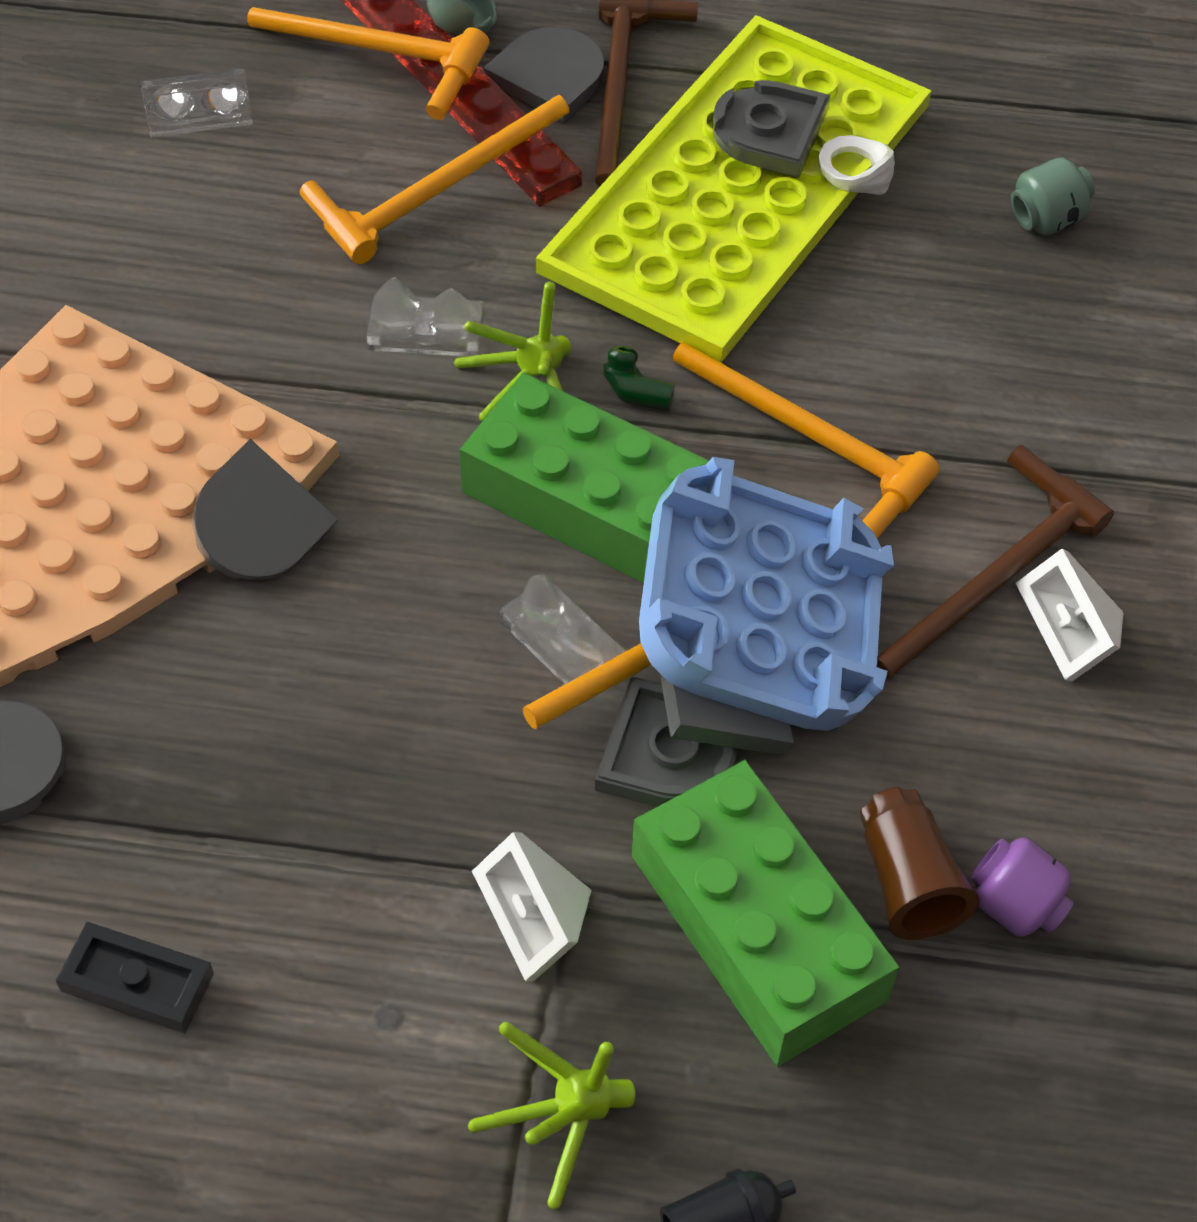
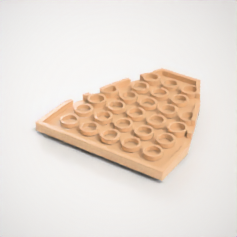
M65 305L0 369V687L13 682L22 672L38 670L57 661L58 657L55 651L89 635L93 643L114 634L178 593L176 583L200 568L204 567L209 573L214 571L215 568L205 560L196 544L193 528L195 502L205 483L249 439H252L307 491L313 487L339 457L337 441Z

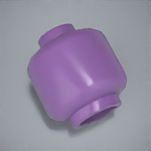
M1020 837L1010 844L1003 838L997 841L981 859L970 877V880L976 884L975 892L979 897L978 907L1017 937L1030 935L1040 927L1046 932L1051 933L1064 920L1073 906V901L1065 896L1071 883L1069 870L1027 837Z

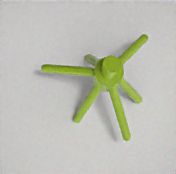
M549 281L544 285L538 335L525 338L473 321L465 323L464 328L467 332L517 347V351L459 357L454 361L455 367L469 368L518 363V366L521 368V372L480 413L479 419L481 421L486 418L523 372L534 377L544 375L547 384L563 391L555 370L561 365L563 357L570 353L571 344L567 337L563 335L555 337L551 334L555 284Z
M503 1022L499 1026L500 1034L558 1080L555 1098L474 1118L469 1121L468 1129L473 1133L554 1114L525 1134V1141L530 1145H535L572 1122L547 1202L548 1206L555 1210L560 1208L589 1120L604 1118L609 1108L631 1107L635 1101V1087L632 1081L628 1079L608 1080L605 1073L614 1051V1047L610 1042H603L600 1045L591 1069L579 1070L528 1034L522 1032L509 1022Z

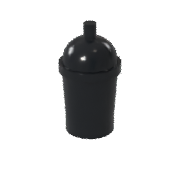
M737 1168L727 1172L724 1179L661 1207L660 1219L661 1222H778L782 1213L781 1199L795 1194L796 1188L792 1180L775 1185L773 1180L762 1172L753 1170L742 1171Z

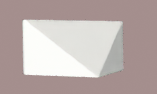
M1064 549L1059 550L1016 582L1065 680L1074 681L1120 648L1123 611L1068 551Z
M512 832L472 870V873L524 980L535 981L578 942L592 890L523 833Z

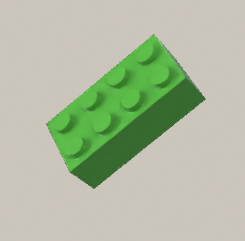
M524 372L459 449L462 493L644 583L652 517L659 498L678 474H682L689 468L706 465L709 460Z
M746 760L634 819L632 858L777 1067L889 1001L899 970L898 964Z

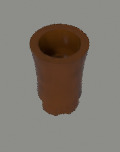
M893 787L873 795L871 801L861 808L860 817L865 828L864 837L873 858L883 891L891 933L901 939L919 940L946 933L961 925L976 911L979 897L954 860L939 831L931 810L925 807L923 799L916 789Z

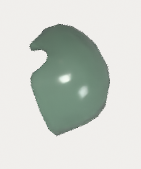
M427 0L428 13L434 23L441 30L455 37L463 34L470 27L477 28L488 34L497 20L496 4L493 0Z

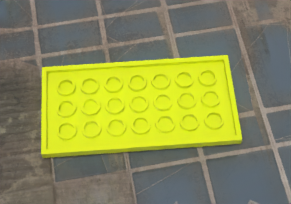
M755 15L536 257V273L679 343L685 342L722 363L859 193L839 189L821 174L818 156L823 145L838 136L853 135L881 142L894 150L929 106L932 90ZM769 80L831 95L828 112L800 177L740 162L730 157L719 147L713 135V115L717 101L726 91L734 89V92L741 89L754 87L755 81ZM855 152L839 153L831 160L833 168L847 176L859 175L872 167L870 160Z

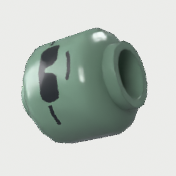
M1064 157L1053 158L1020 174L1016 181L1015 191L1011 193V206L1016 219L1024 229L1034 230L1042 236H1049L1073 226L1086 218L1090 211V197L1094 195L1095 187L1091 175L1084 167L1077 168L1072 161Z

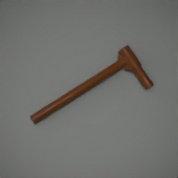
M600 0L599 20L612 25L595 177V183L599 187L618 166L632 26L648 23V19L697 22L698 2L678 0Z
M1019 445L1012 451L1007 463L1049 495L1048 501L1050 513L1052 514L877 656V668L888 671L886 679L891 678L1070 529L1076 533L1096 536L1109 524L1114 511L1070 476H1061L1023 445Z

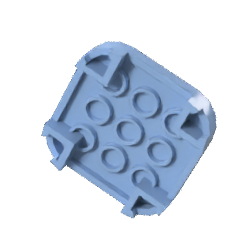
M712 457L706 465L689 468L682 474H678L659 498L652 517L639 616L640 641L651 665L669 683L685 691L791 725L822 731L846 725L883 690L888 671L877 668L882 577L894 567L891 545L881 548L874 532L858 517L864 509L861 506L843 498L833 509L736 477L733 475L735 460Z

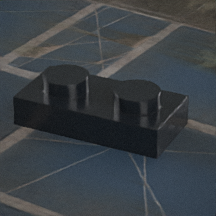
M86 922L56 978V983L63 993L185 1034L214 972L211 963Z

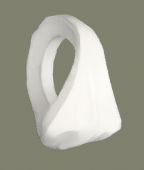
M853 135L838 136L825 143L818 156L821 174L835 187L849 192L875 195L885 194L894 174V151L886 144ZM855 152L870 160L872 167L859 175L847 176L834 169L831 160L839 153Z

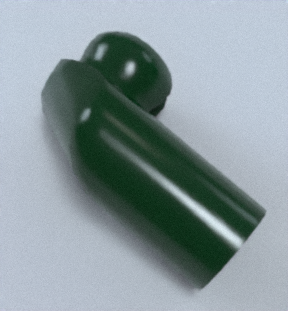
M627 346L612 347L608 351V362L603 364L604 377L619 399L630 404L670 411L675 383L643 377L640 370L636 367L635 363L638 359V354L633 348Z

